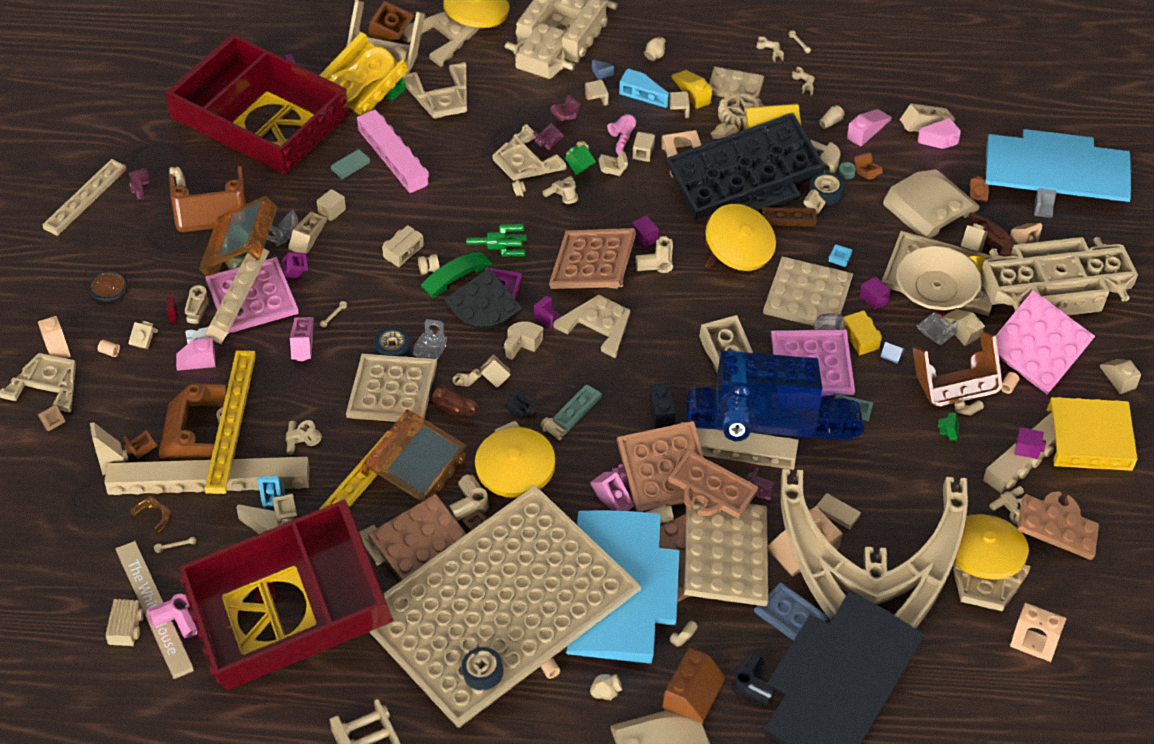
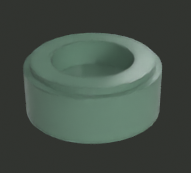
M850 162L840 164L838 169L839 176L844 179L853 178L856 175V166Z

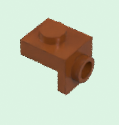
M867 152L854 158L856 173L866 179H874L877 175L883 173L882 167L872 162L871 153Z
M977 176L969 181V197L973 201L987 202L989 184H986L985 178Z
M148 430L131 441L126 435L122 437L126 443L123 447L129 455L134 454L137 459H140L158 446Z

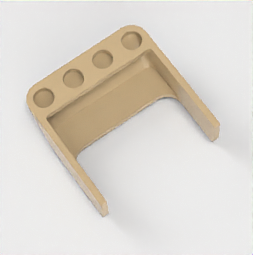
M355 0L347 46L360 34V23L364 6L362 1ZM416 13L410 45L368 38L369 42L375 47H382L388 50L395 60H397V54L393 53V48L396 46L403 47L407 52L405 62L409 69L406 74H409L417 58L425 14Z

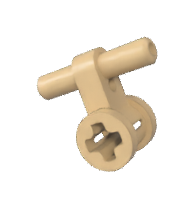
M571 176L562 181H556L551 187L543 191L545 197L555 192L562 195V200L566 204H571L578 200V194L575 193L576 184Z
M311 420L303 421L298 426V429H296V421L289 422L285 439L287 442V454H294L296 443L305 441L308 446H314L321 441L322 435L315 429V424Z
M1019 486L1010 492L1006 491L1000 495L999 499L990 503V509L996 510L1004 505L1010 511V521L1018 525L1022 499H1016V497L1023 494L1024 489Z

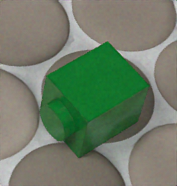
M585 144L580 147L574 146L568 150L570 154L565 157L576 175L596 162Z

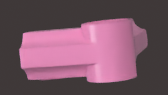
M176 594L171 600L147 609L148 619L153 627L175 619L184 638H191L198 634L196 629L199 626L192 618V608L184 594ZM180 604L183 605L185 608L178 609L175 606Z

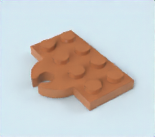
M690 450L681 459L668 480L685 490L683 495L684 504L689 511L693 509L695 502L704 504L698 510L697 515L711 516L723 510L739 519L759 488Z
M1059 491L1051 492L1043 500L1027 494L1022 497L1018 531L1092 560L1095 557L1099 524L1081 517L1080 508L1071 496L1068 495L1064 499L1065 506L1061 505L1058 501V498L1061 496Z

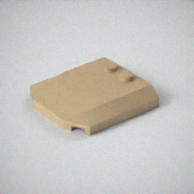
M938 170L916 172L893 185L883 203L884 206L916 234L929 239L939 234L940 228L962 215L966 218L970 212L975 213L979 210V205Z
M669 710L611 726L616 744H710L702 723Z

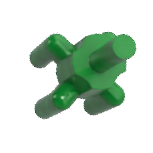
M524 224L499 225V232H489L487 237H467L466 243L467 245L487 244L488 250H500L501 256L525 257V249L508 250V247L523 246V241H527V234H507V231H524Z

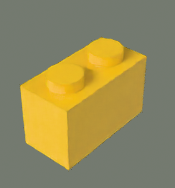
M865 311L844 317L842 330H847L848 339L858 355L880 348L882 335L879 330H876L871 317H868Z

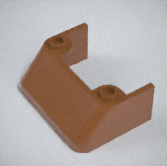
M238 166L239 179L228 181L225 185V191L189 195V190L184 186H175L173 174H169L170 194L176 229L180 232H189L245 224L248 220L242 167Z
M984 331L980 332L982 351L971 355L969 360L970 369L936 376L935 368L929 364L928 351L912 347L916 375L931 404L944 406L955 403L957 400H970L995 394L1001 390L1002 377L995 335Z
M191 384L169 402L159 448L161 462L211 460L214 444L195 443V434L185 430L189 406L223 407L226 397L225 385Z

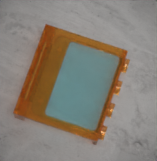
M264 196L219 216L199 270L206 276L219 273L222 262L245 252H248L256 261L260 260L278 207L267 196Z
M407 409L363 462L361 473L368 477L373 471L415 497L421 503L433 496L436 491H441L445 484V479L447 477L451 478L456 470L455 466L458 463L462 464L466 458L465 450L467 445Z

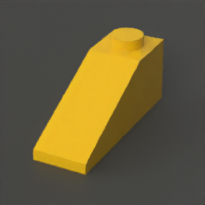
M688 70L672 75L671 78L681 91L688 92V99L695 109L711 104L712 88L704 78Z

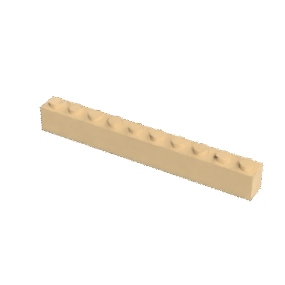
M308 457L233 459L227 491L259 490L258 477L279 476L284 484V489L309 488ZM211 460L107 463L105 486L108 495L205 491Z

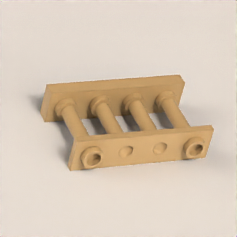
M378 699L374 700L375 712L349 723H341L338 716L330 719L331 730L338 744H371L385 737L389 738L391 744H400L388 720L390 716L386 706H381ZM376 720H380L384 728L356 741L353 739L349 740L347 736L350 731Z

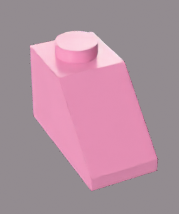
M948 118L920 128L918 142L945 149L958 144L961 131Z
M194 339L176 354L177 371L216 367L213 339Z
M604 472L590 482L599 500L612 511H629L634 507V503L617 472Z

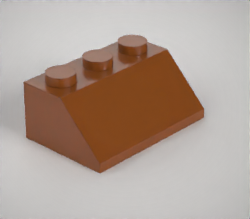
M688 648L665 690L662 708L703 724L726 679L725 675L708 654Z

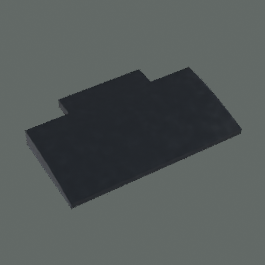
M794 113L666 158L671 174L695 220L711 215L718 208L728 204L745 205L761 213L762 207L775 208L799 199L800 193L795 183L824 172L825 167Z
M849 590L829 624L810 614L767 683L768 687L784 695V698L765 727L764 735L779 744H862L925 635L887 610Z

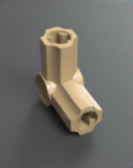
M663 236L656 240L655 254L635 255L636 270L657 269L660 273L670 272L673 269L672 239Z
M467 474L463 476L458 485L466 498L448 506L451 515L456 521L471 515L477 510L482 514L489 510L486 490L481 488L474 475Z

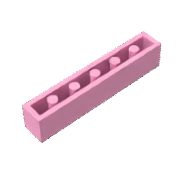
M373 110L357 117L360 133L409 193L428 186V170L421 166L419 159L412 155L410 148L403 144L401 137L394 133L392 126L386 123L382 115Z

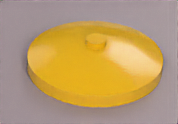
M444 0L443 2L445 12L452 19L467 26L480 28L493 27L503 23L508 17L510 7L507 0Z
M741 204L724 205L718 208L707 222L706 239L715 256L729 267L742 271L757 270L763 267L775 252L776 239L771 225L759 212Z
M522 427L502 429L487 437L479 446L475 457L476 473L480 482L489 491L504 497H519L533 486L542 489L549 482L555 470L554 450L550 442L542 434L534 430Z
M983 514L966 516L963 535L954 564L976 577L984 579L1008 578L1017 574L1024 567L1029 553L1028 543L1022 532L1018 531L1017 527L1004 519Z

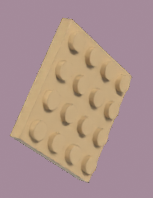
M782 256L764 306L763 314L823 329L836 330L853 279V273Z
M362 354L346 411L347 418L423 424L437 368V359Z

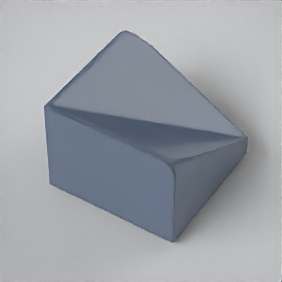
M592 60V70L598 80L614 76L613 65Z

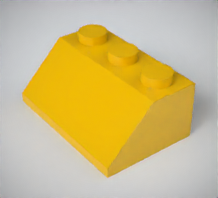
M798 104L746 107V129L790 113H794L801 125Z

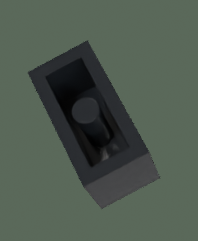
M651 384L649 401L655 429L675 425V409L670 384Z

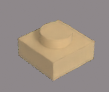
M814 189L809 192L803 203L807 208H816V214H819L826 202L820 197L817 190Z

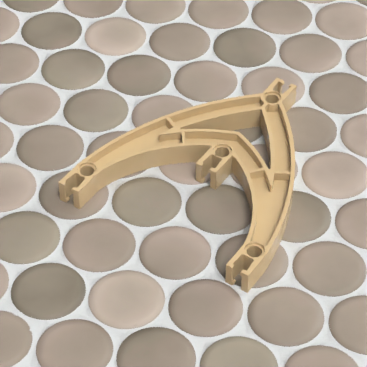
M783 469L781 475V509L787 537L806 584L828 618L832 620L846 596L842 590L847 593L851 590L878 605L894 599L917 586L912 595L895 614L896 617L916 628L940 594L957 555L967 513V478H961L959 485H956V490H960V493H953L951 491V482H954V478L946 477L943 485L944 512L935 532L913 557L893 570L887 571L886 548H880L879 554L876 555V560H880V563H871L870 554L873 552V548L865 547L863 569L841 555L823 536L809 513L803 495V470H797L796 477H794V482H797V485L787 484L788 474L790 475V470ZM789 495H793V496H795L796 498H795V499H791V498H789L788 496H789ZM952 503H956V504H958L960 507H956V506L952 505ZM871 574H877L879 578H875Z

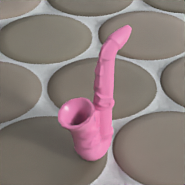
M630 114L621 116L615 123H609L607 126L608 132L613 137H617L619 133H622L616 147L618 155L620 152H624L623 149L632 130L636 126V119Z

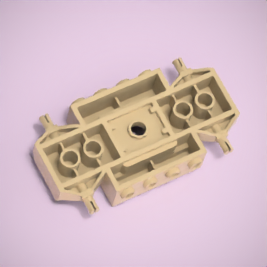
M533 0L517 22L516 35L518 44L507 42L505 48L514 51L516 68L548 79L552 78L563 68L573 71L575 64L567 62L564 58L578 62L581 57H584L587 48L591 47L594 38L599 35L601 28L607 23L606 7L615 10L617 3L608 0Z
M1080 237L1014 245L1011 255L1006 257L999 256L997 249H991L989 253L992 258L985 260L983 263L981 281L992 305H1012L1016 311L1021 306L1020 303L1025 301L1034 290L1066 315L1102 311L1109 291L1118 293L1123 302L1124 300L1128 301L1129 296L1126 290L1132 289L1138 273L1124 245H1106L1102 243L1100 237H1095L1093 239L1095 247L1089 249L1084 238Z

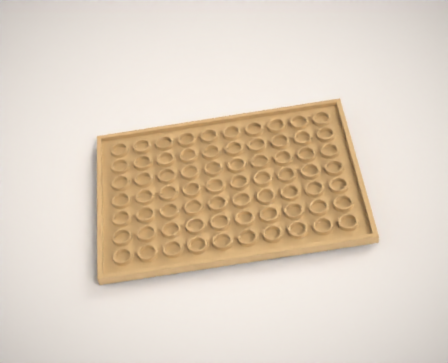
M533 486L386 591L384 596L394 622L374 629L370 633L459 728L641 591V585L540 489ZM477 647L492 648L499 653L502 659L503 677L495 687L488 690L473 689L466 684L463 678L461 662L470 650Z

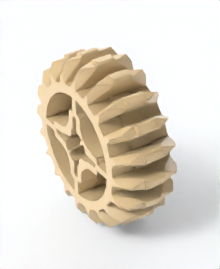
M736 92L735 95L730 93L729 96H725L721 100L718 107V117L721 120V124H734L737 126L738 131L745 130L746 107L764 106V104L761 103L760 99H757V96L752 97L751 93L748 95L744 92L743 94Z

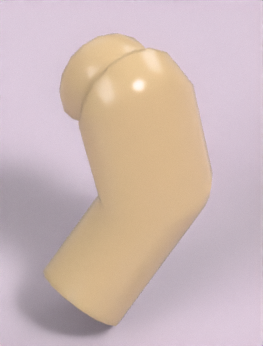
M400 46L394 47L393 53L397 54V60H406L407 52Z
M177 166L170 167L169 174H173V177L176 176L177 186L186 187L181 169Z
M474 369L470 374H456L452 381L455 385L468 387L480 378L482 374L480 370Z
M957 400L954 403V409L957 413L969 416L984 408L980 400L971 405H965V402L962 400Z
M694 621L688 622L680 635L676 632L671 635L670 642L675 644V646H682L694 634L697 624Z

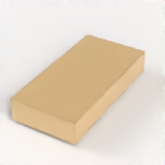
M827 493L817 504L819 510L826 517L849 530L861 515V512Z

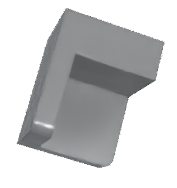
M1038 188L1035 198L1034 216L1052 218L1056 190Z

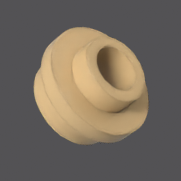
M517 179L512 185L516 196L521 195L523 197V192H526L523 181L520 182Z

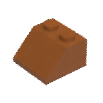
M384 1L369 24L367 36L383 41L400 39L413 19L414 14Z

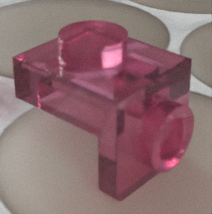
M567 96L564 104L552 105L550 111L561 121L575 119L581 104L572 96Z
M552 123L540 134L536 131L533 132L536 137L534 141L541 148L544 146L548 150L563 137V134Z
M146 168L129 173L131 181L129 188L131 193L136 194L137 199L144 198L142 185L149 183Z
M756 467L753 473H749L747 481L759 487L756 493L757 497L770 500L773 495L774 482L760 478V468Z

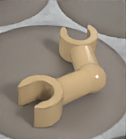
M759 37L757 48H773V61H775L777 56L781 57L783 61L784 53L780 50V44L767 41L765 37Z
M797 67L796 72L792 71V77L805 80L806 84L802 86V93L804 94L805 90H810V95H812L814 77L804 73L802 68Z

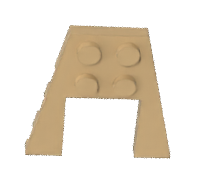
M446 12L425 18L422 33L434 27L451 40L430 53V59L442 67L446 59L449 60L453 56V52L456 49H460L463 46V42L466 39L469 40L480 27L461 24L452 19ZM414 23L409 24L401 36L407 42L412 39Z
M466 62L449 65V70L456 86L424 92L417 72L404 76L405 87L433 118L467 112Z

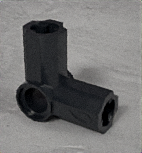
M749 652L740 669L735 673L732 690L737 695H748L768 705L775 690L757 678L765 664L762 655L756 652Z

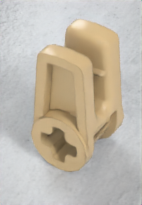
M196 285L190 289L185 307L188 323L199 324L209 305V300L206 297L207 291L204 286Z

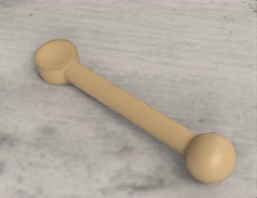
M795 31L789 32V37L794 38L804 48L805 53L811 51V48L807 47L796 36Z
M345 301L340 302V306L326 320L321 321L320 326L325 328L327 323L341 309L347 308V303Z
M190 537L188 540L166 545L156 544L154 549L155 552L160 553L166 548L189 543L194 545L197 543L196 537Z

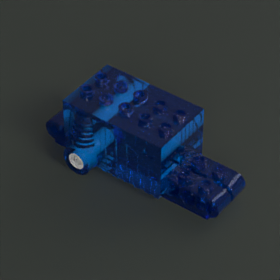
M721 350L716 389L711 387H694L686 394L687 419L689 422L694 421L696 428L722 430L726 438L735 442L745 440L750 435V432L852 440L853 437L860 436L864 431L861 406L857 401L847 398L836 399L821 396L823 388L818 358Z

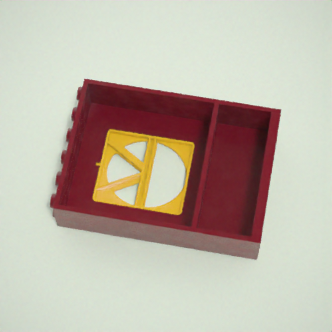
M234 34L226 38L165 92L170 118L283 175L292 170L308 152L314 149L349 114L346 88ZM272 104L284 106L255 134L246 129V117L254 109ZM291 110H294L296 113H298L301 120H289L282 118L285 117ZM277 124L300 125L301 128L286 140ZM272 130L278 141L270 142L262 137Z
M345 499L180 566L182 575H179L182 586L186 587L185 597L187 602L193 608L191 611L192 618L199 626L196 630L200 640L204 642L205 646L202 647L204 654L211 663L208 665L211 675L215 677L218 685L222 684L226 691L394 622L356 521ZM282 581L297 586L306 598L307 608L302 622L293 632L286 636L267 585L269 582ZM259 587L264 604L243 602L251 591ZM239 610L266 613L247 635L241 631L238 624ZM271 622L277 639L265 642L257 641L256 637Z

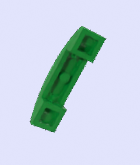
M482 252L463 255L436 270L421 284V287L433 298L446 291L448 284L472 271L479 273L485 270L486 267L492 266V262Z

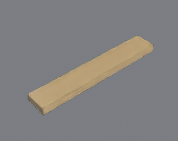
M111 159L42 224L43 229L58 236L126 171V165Z

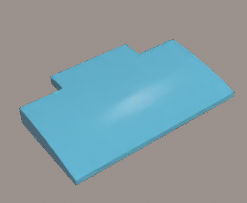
M1027 129L1023 130L1022 138L989 134L986 145V184L1030 190L1041 188L1056 190V193L1130 202V151L1094 147V138Z
M578 511L577 526L641 585V591L567 646L566 654L643 663L652 662L655 623L675 625L677 614L679 550L659 548L661 514L632 511Z

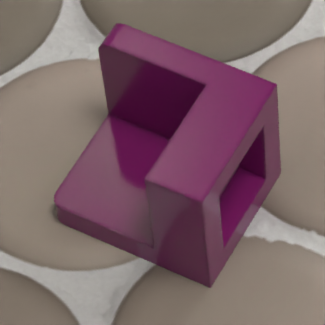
M547 295L534 305V318L549 329L553 328L554 321L562 317V315L552 309V299Z

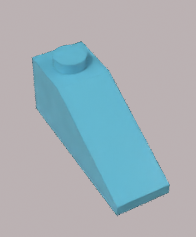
M631 69L626 70L620 80L619 94L665 108L668 107L669 93L644 73Z
M279 476L258 477L262 507L266 510L275 511L272 498L285 495L284 484Z

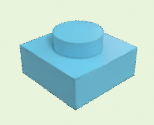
M835 244L829 256V262L846 267L852 255V250Z

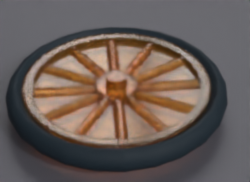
M114 271L102 272L90 281L89 293L99 301H114L126 293L128 281L121 273Z

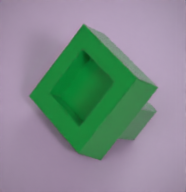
M948 413V418L939 419L938 421L940 434L949 436L950 441L958 440L959 422L956 413Z

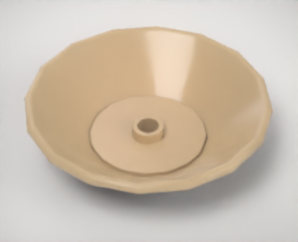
M932 245L916 248L904 255L897 265L896 280L901 291L912 302L929 309L950 310L961 308L973 301L981 289V275L976 264L965 254L949 247Z

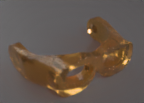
M149 496L146 500L135 505L131 509V514L136 515L144 508H159L162 511V519L155 526L154 531L160 532L166 525L171 511Z

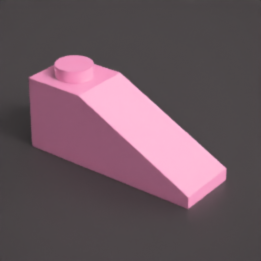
M879 109L860 114L849 123L847 139L862 146L892 120V117Z
M313 317L294 318L290 335L291 359H296L297 361L311 359Z

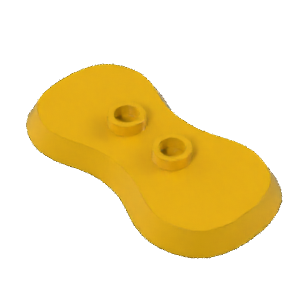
M373 47L366 50L352 66L333 73L328 80L346 88L348 102H351L367 85L385 78L393 70L395 60L385 48Z

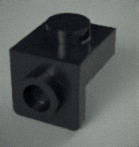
M515 390L504 404V407L523 420L527 415L530 417L537 409L534 405L538 400L534 398L530 401Z

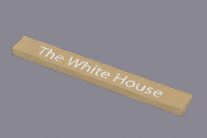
M133 541L116 548L118 557L140 606L144 610L145 617L173 679L194 671L172 620L153 627L148 619L147 609L162 604L163 601L136 542Z

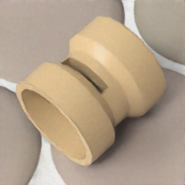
M437 254L426 258L424 256L418 257L421 275L431 271L435 272L439 269Z

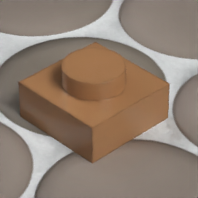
M53 405L37 414L46 431H50L66 422L57 405Z

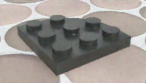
M490 268L444 299L454 315L462 323L473 328L492 329L499 327L523 311L522 307Z

